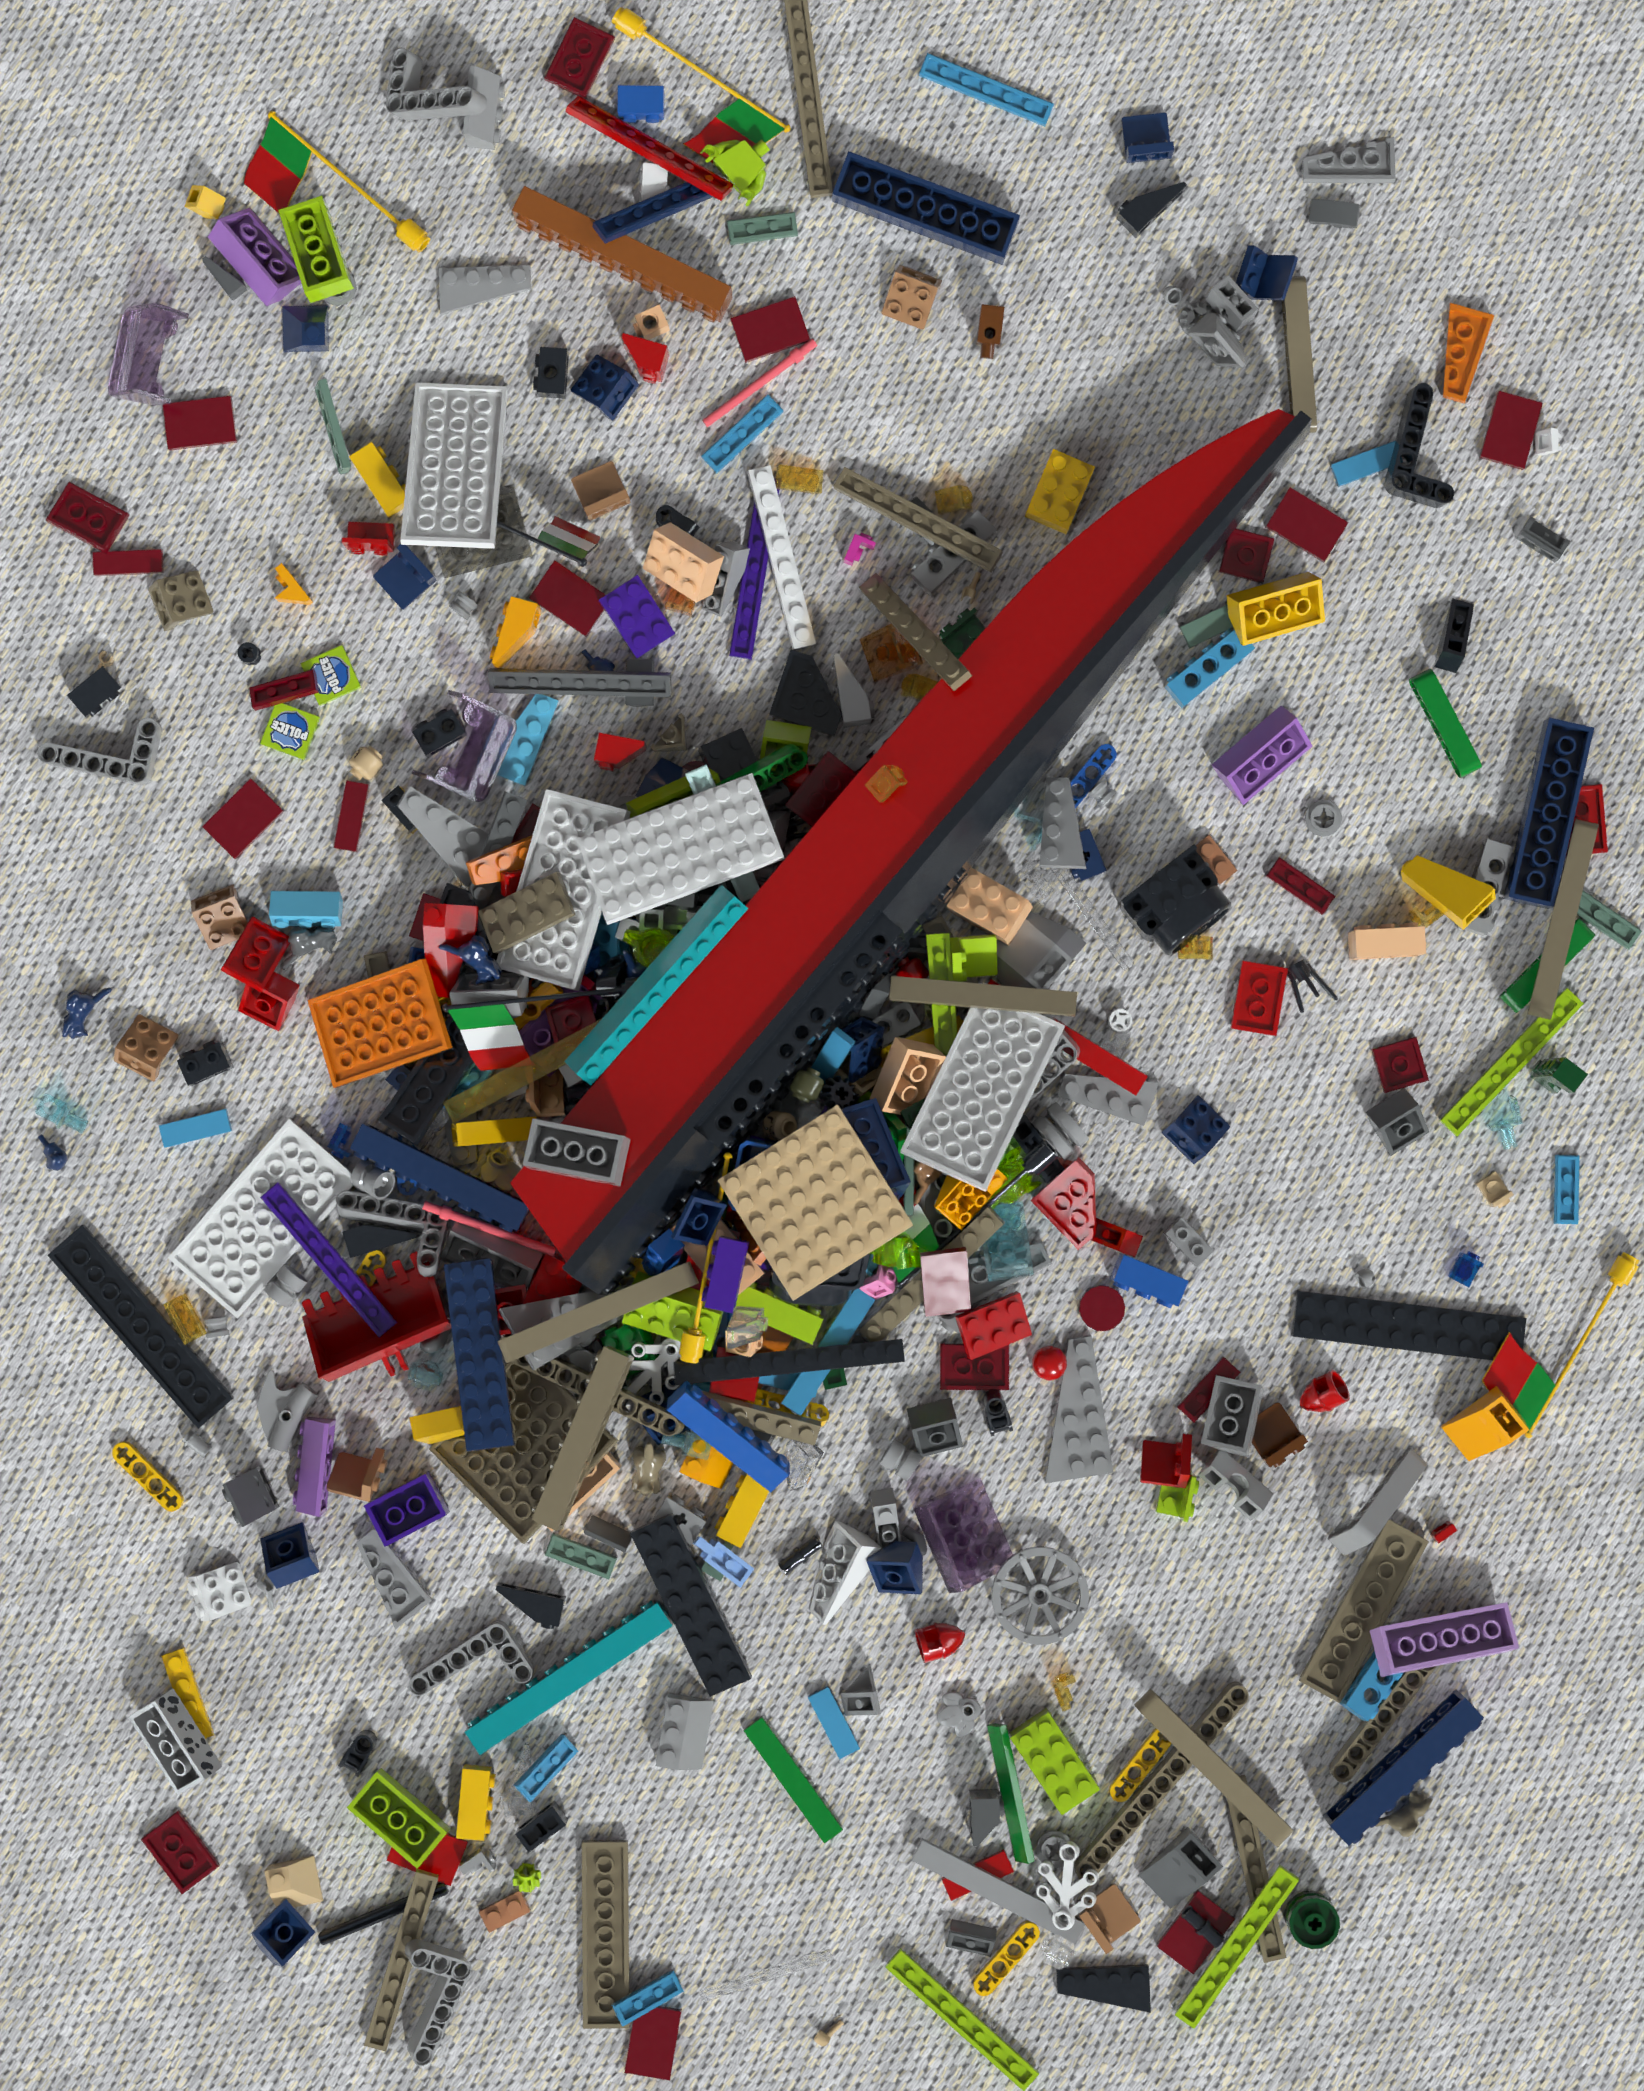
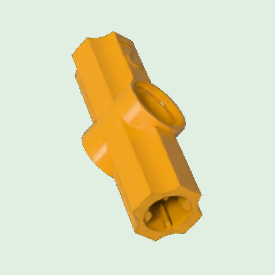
M543 982L531 993H528V997L562 994L563 990L558 985ZM555 999L527 1002V1005L534 1004L536 1007L534 1009L525 1008L521 1016L513 1018L518 1029L520 1030L529 1021L537 1019L541 1011Z

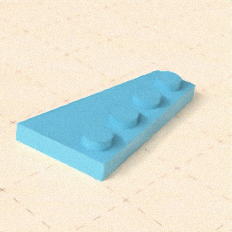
M535 694L482 769L526 786L559 701L543 694Z

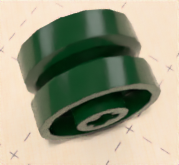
M1302 1891L1295 1895L1287 1904L1285 1923L1293 1938L1301 1946L1309 1949H1322L1330 1945L1337 1937L1340 1929L1339 1915L1331 1901L1322 1893Z

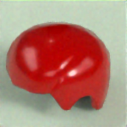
M1045 1346L1038 1349L1033 1355L1032 1368L1039 1378L1046 1381L1056 1380L1064 1374L1067 1368V1359L1063 1351L1058 1347Z

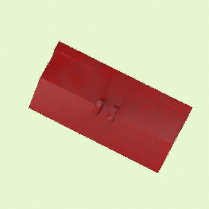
M418 1251L410 1254L414 1267L405 1271L400 1259L393 1261L392 1266L396 1275L387 1279L382 1267L374 1269V1274L378 1281L375 1285L369 1286L365 1276H359L398 1322L380 1338L341 1292L342 1299L333 1302L328 1291L320 1293L324 1307L315 1310L310 1299L302 1301V1306L306 1315L302 1316L319 1379L323 1378L330 1382L381 1359L389 1375L392 1377L396 1373L389 1359L390 1356L395 1354L403 1371L409 1369V1366L402 1352L403 1349L451 1329L449 1305L435 1275L424 1277L418 1272ZM429 1261L422 1263L425 1266L431 1265Z

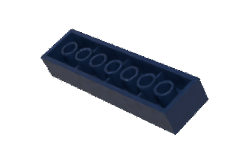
M850 151L847 153L832 193V202L1000 265H1003L1020 219L1019 214Z
M1550 717L1543 721L1514 849L1515 857L1510 867L1503 899L1545 909L1554 907L1594 727Z
M368 1123L361 1125L350 1147L351 1150L355 1151L354 1156L364 1161L370 1158L376 1161L374 1164L376 1167L385 1171L392 1169L396 1171L395 1176L405 1181L412 1179L417 1182V1187L427 1192L433 1189L438 1192L437 1197L448 1202L453 1199L459 1202L458 1207L468 1212L475 1210L480 1213L478 1217L488 1222L494 1219L501 1223L500 1228L512 1233L514 1230H520L529 1212L522 1199L508 1192L501 1191L489 1183H484L483 1180Z
M489 1258L445 1264L444 1271L466 1451L513 1446L515 1441L505 1360L497 1342L502 1340L492 1260Z
M1455 1689L1322 1816L1348 1846L1352 1843H1358L1364 1836L1363 1832L1369 1827L1373 1828L1381 1820L1380 1816L1386 1811L1390 1812L1393 1810L1401 1796H1407L1414 1789V1784L1419 1779H1425L1431 1773V1768L1436 1763H1442L1448 1757L1447 1753L1453 1747H1459L1464 1742V1737L1470 1731H1476L1481 1726V1721L1484 1717Z

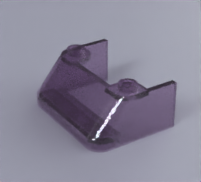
M157 302L130 306L125 310L108 385V394L110 396L154 406L171 404V399L164 397L162 385L157 383L156 380L164 341L176 334L178 329L177 320L187 319L189 314Z
M448 690V695L466 703L462 711V718L466 724L474 728L456 769L450 766H441L436 770L434 777L413 770L412 774L471 801L482 802L487 798L517 731V724L512 717L463 693Z

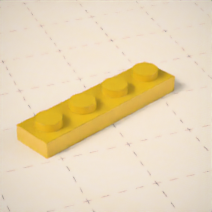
M185 1647L162 1655L161 1657L171 1686L180 1697L188 1713L192 1716L205 1739L214 1736V1731Z

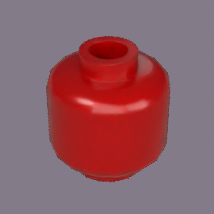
M906 957L897 964L899 969L896 971L895 976L927 979L929 976L928 969L919 958L910 960L909 957Z

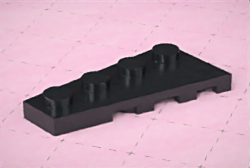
M1148 1964L1056 1968L1058 1994L1151 2013Z

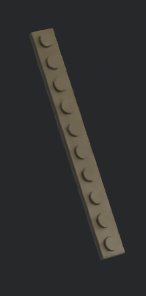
M784 0L810 198L832 196L833 189L808 1Z

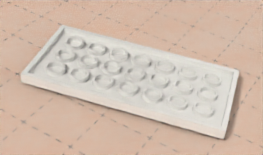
M415 383L400 539L401 545L495 548L508 394L507 386Z
M752 773L576 838L607 925L785 859Z
M546 789L517 891L555 872H559L576 915L499 953L496 961L502 970L579 991L602 909L576 838L629 819L630 811Z
M970 1007L900 1153L986 1192L1065 1025L1039 1013Z
M288 1119L172 1252L168 1259L236 1318H239L276 1276L281 1267L301 1247L260 1197L279 1182L316 1227H318L337 1206L336 1198L338 1194L343 1191H350L354 1186L351 1182L352 1172L292 1119Z

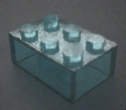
M1023 1201L990 1206L1005 1223L982 1245L988 1282L1034 1275Z

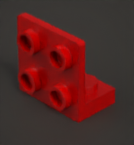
M348 521L347 538H342V544L347 550H351V554L363 555L365 551H374V555L386 556L388 552H394L395 524Z
M1183 1433L1181 1442L1176 1444L1143 1440L1140 1482L1186 1488L1190 1477L1192 1434Z

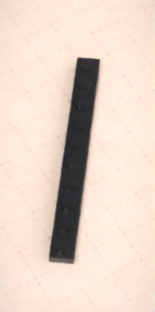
M903 1339L756 1353L752 1357L737 1355L699 1359L698 1363L677 1361L673 1362L675 1385H682L685 1381L694 1384L905 1362Z

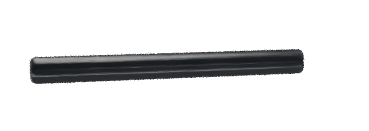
M436 1884L432 1901L448 1894L449 1890L446 1884ZM408 1896L320 1932L318 1938L321 1945H326L403 1913Z

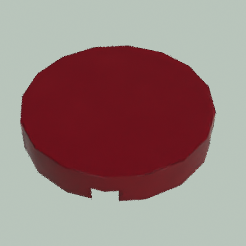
M1098 1285L1090 1288L1083 1294L1079 1304L1081 1319L1088 1327L1096 1331H1108L1121 1323L1125 1315V1303L1117 1290L1109 1286Z

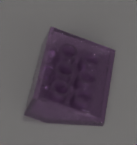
M981 1478L934 1497L913 1508L949 1593L963 1592L997 1574L1002 1564L1013 1555Z

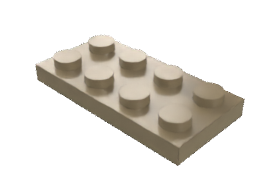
M555 872L478 911L492 951L496 954L576 915L559 872Z

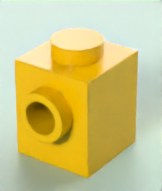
M192 185L184 207L204 218L219 219V216L223 213L226 198L205 186Z

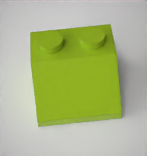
M766 720L760 759L788 744H794L808 754L812 727ZM797 753L792 755L791 761L796 759ZM778 764L772 766L771 772L776 770Z

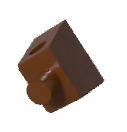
M981 305L976 344L981 345L980 358L993 359L995 347L1000 346L1005 307ZM986 330L993 331V338L985 337Z

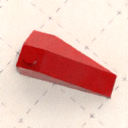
M424 903V952L437 997L450 998V991L458 980L460 967L463 962L459 956L441 950L438 947L440 944H449L458 948L475 936L478 906Z

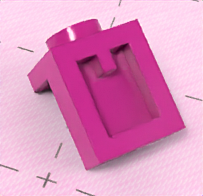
M860 533V535L854 534L844 563L852 566L854 560L859 562L864 550L860 548L861 545L874 550L876 542L872 541L873 538L864 533Z

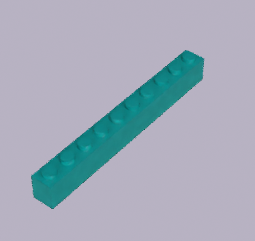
M721 885L564 1062L591 1086L748 908Z
M650 1600L640 1607L641 1612L635 1616L633 1613H630L621 1620L623 1624L617 1628H614V1626L609 1627L602 1632V1638L597 1641L594 1638L582 1646L584 1650L578 1654L574 1651L563 1659L565 1662L559 1667L556 1664L552 1665L544 1671L546 1674L539 1680L537 1677L531 1679L525 1684L526 1689L520 1693L515 1690L506 1697L507 1701L502 1705L496 1703L486 1710L488 1714L480 1718L478 1715L467 1723L469 1727L466 1728L465 1734L479 1755L671 1628L674 1622L660 1601L657 1600L653 1603Z

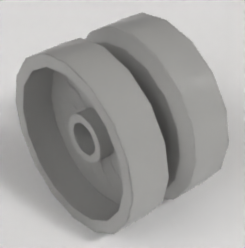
M1055 1102L1047 1109V1114L1054 1122L1053 1124L1043 1116H1039L1031 1124L1040 1134V1137L1047 1141L1065 1161L1074 1153L1067 1139L1074 1145L1081 1147L1089 1138L1073 1118Z

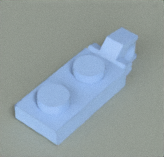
M698 1536L693 1542L695 1546L702 1550L699 1556L740 1588L754 1570L753 1567L719 1541L711 1538L708 1543Z

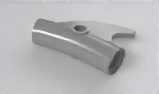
M270 1370L267 1374L257 1407L261 1425L268 1441L267 1446L278 1451L287 1452L301 1419L318 1394L304 1382L290 1390L283 1391L278 1389L273 1370ZM286 1412L290 1414V1419L286 1418Z

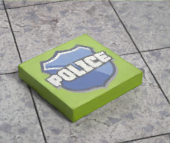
M343 645L300 663L304 672L311 669L316 672L319 693L314 694L319 706L362 688Z
M283 703L274 705L260 744L305 760L320 717Z

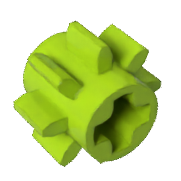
M522 1863L518 1869H514V1877H512L513 1886L519 1885V1892L531 1893L535 1887H540L541 1871L535 1870L534 1864Z

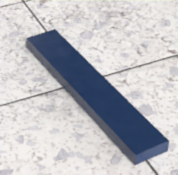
M685 182L593 222L592 227L606 244L713 198V196Z

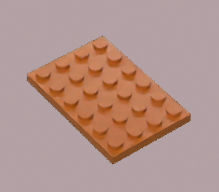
M426 959L417 960L307 1000L333 1088L347 1085L452 1048Z

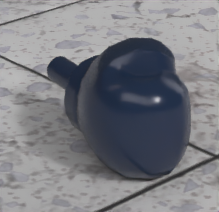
M586 649L581 652L589 661L587 664L589 671H614L615 665L611 660L607 658L601 659L599 656L593 658Z
M43 1134L39 1135L38 1139L45 1147L43 1153L47 1158L46 1167L50 1170H61L68 1160L66 1152L55 1142L49 1143Z

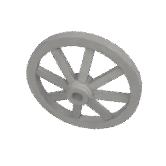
M1037 1546L1018 1551L1002 1564L993 1581L991 1598L995 1615L1009 1634L1026 1643L1044 1645L1064 1639L1079 1626L1087 1611L1089 1590L1082 1570L1071 1557L1054 1548ZM1034 1556H1048L1049 1559L1041 1579L1037 1582L1026 1559ZM1056 1559L1066 1564L1073 1571V1575L1047 1586ZM1019 1562L1031 1584L1030 1587L1005 1580L1008 1572ZM1078 1581L1080 1590L1079 1604L1051 1594L1053 1591ZM1001 1587L1027 1594L1026 1597L1002 1610L1000 1600ZM1038 1590L1043 1591L1041 1597L1035 1596V1593ZM1049 1602L1076 1611L1073 1618L1061 1629L1048 1605ZM1032 1603L1023 1632L1013 1626L1006 1617ZM1039 1607H1042L1054 1631L1053 1633L1046 1635L1031 1634Z

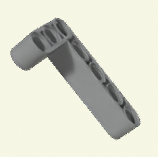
M402 47L393 53L386 98V109L388 112L408 121L478 115L485 110L487 105L486 97L468 86L419 90L422 59Z
M143 718L139 721L130 760L53 743L42 744L37 750V755L42 762L51 766L137 785H145L151 781L162 727L151 718ZM148 724H154V732L150 735H146V726ZM148 746L150 749L149 754L146 757H141V748ZM49 749H54V757L47 760L46 752ZM75 753L77 761L75 764L70 765L68 758L71 754ZM98 758L100 765L97 769L92 770L90 767L91 761ZM120 763L122 771L114 775L113 767ZM143 768L145 775L142 779L137 780L135 773L138 769Z
M1041 1014L1055 1021L1050 1014ZM1063 1030L1048 1061L1053 1062L1057 1066V1072L1050 1073L1045 1068L1039 1080L1040 1087L1035 1088L1030 1101L1079 1056V1046L1065 1030ZM1063 1048H1072L1074 1051V1057H1065L1063 1054Z
M343 1191L338 1194L336 1198L337 1211L342 1218L423 1233L417 1254L418 1272L424 1277H431L437 1273L448 1231V1221L443 1220L440 1224L433 1223L434 1220L441 1218H439V1215L422 1210L424 1204L391 1198L380 1200L369 1194L353 1191ZM346 1202L352 1203L350 1207L342 1206ZM367 1207L375 1208L373 1211L364 1210ZM390 1211L398 1212L396 1215L393 1216L387 1214ZM413 1215L420 1216L417 1220L410 1219ZM430 1240L438 1241V1243L434 1245H430L427 1242ZM427 1260L433 1262L429 1266H425L422 1264L424 1261Z
M1411 1448L1406 1449L1403 1452L1404 1456H1400L1358 1515L1338 1525L1334 1529L1335 1533L1331 1532L1327 1539L1344 1555L1367 1546L1377 1537L1427 1467V1462Z
M496 1620L415 1673L410 1679L409 1689L414 1695L422 1696L492 1649L495 1650L512 1678L518 1683H526L531 1679L534 1673V1666L508 1625L501 1620ZM492 1628H501L503 1636L495 1637L492 1634ZM481 1640L484 1644V1649L476 1650L473 1647V1641ZM508 1646L513 1647L516 1650V1655L513 1657L507 1656L504 1648ZM462 1653L465 1661L463 1663L456 1662L453 1654ZM437 1665L443 1666L445 1668V1675H437L434 1667ZM526 1666L529 1674L521 1676L517 1672V1667ZM415 1679H423L426 1682V1687L418 1688L415 1685Z
M414 1939L405 1946V1955L412 1966L439 1975L407 2046V2050L414 2063L418 2066H425L434 2057L471 1975L472 1968L463 1953ZM422 1951L418 1956L414 1957L415 1953ZM442 1957V1959L439 1962L434 1963L436 1959ZM458 1964H462L461 1967L455 1969ZM453 1985L450 1989L445 1990L448 1986ZM443 2006L441 2010L436 2011L437 2008ZM424 2049L421 2053L416 2054L419 2050Z

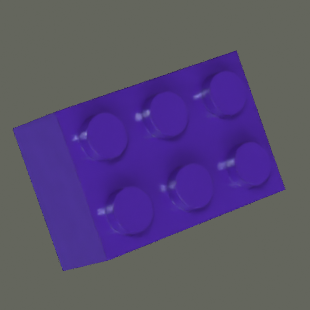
M638 575L599 599V603L635 659H638L675 634Z
M720 1236L719 1240H714L711 1254L715 1255L714 1263L709 1264L706 1278H710L709 1287H704L701 1300L705 1302V1308L729 1313L735 1311L749 1241Z
M429 1471L364 1505L384 1547L431 1524L450 1512Z

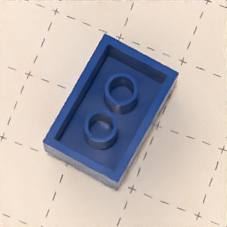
M1119 1253L1110 1279L1114 1281L1113 1285L1126 1291L1130 1287L1136 1289L1134 1294L1148 1300L1153 1296L1157 1298L1156 1302L1170 1309L1172 1305L1179 1307L1189 1282L1186 1279L1122 1253Z

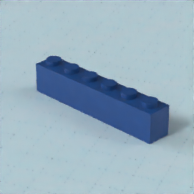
M685 1381L668 1398L667 1411L770 1493L789 1476L790 1463L783 1454H778L774 1451L767 1441L760 1440L749 1427H744L740 1424L733 1414L725 1412L714 1399H709L705 1396L698 1386L691 1385L688 1381Z

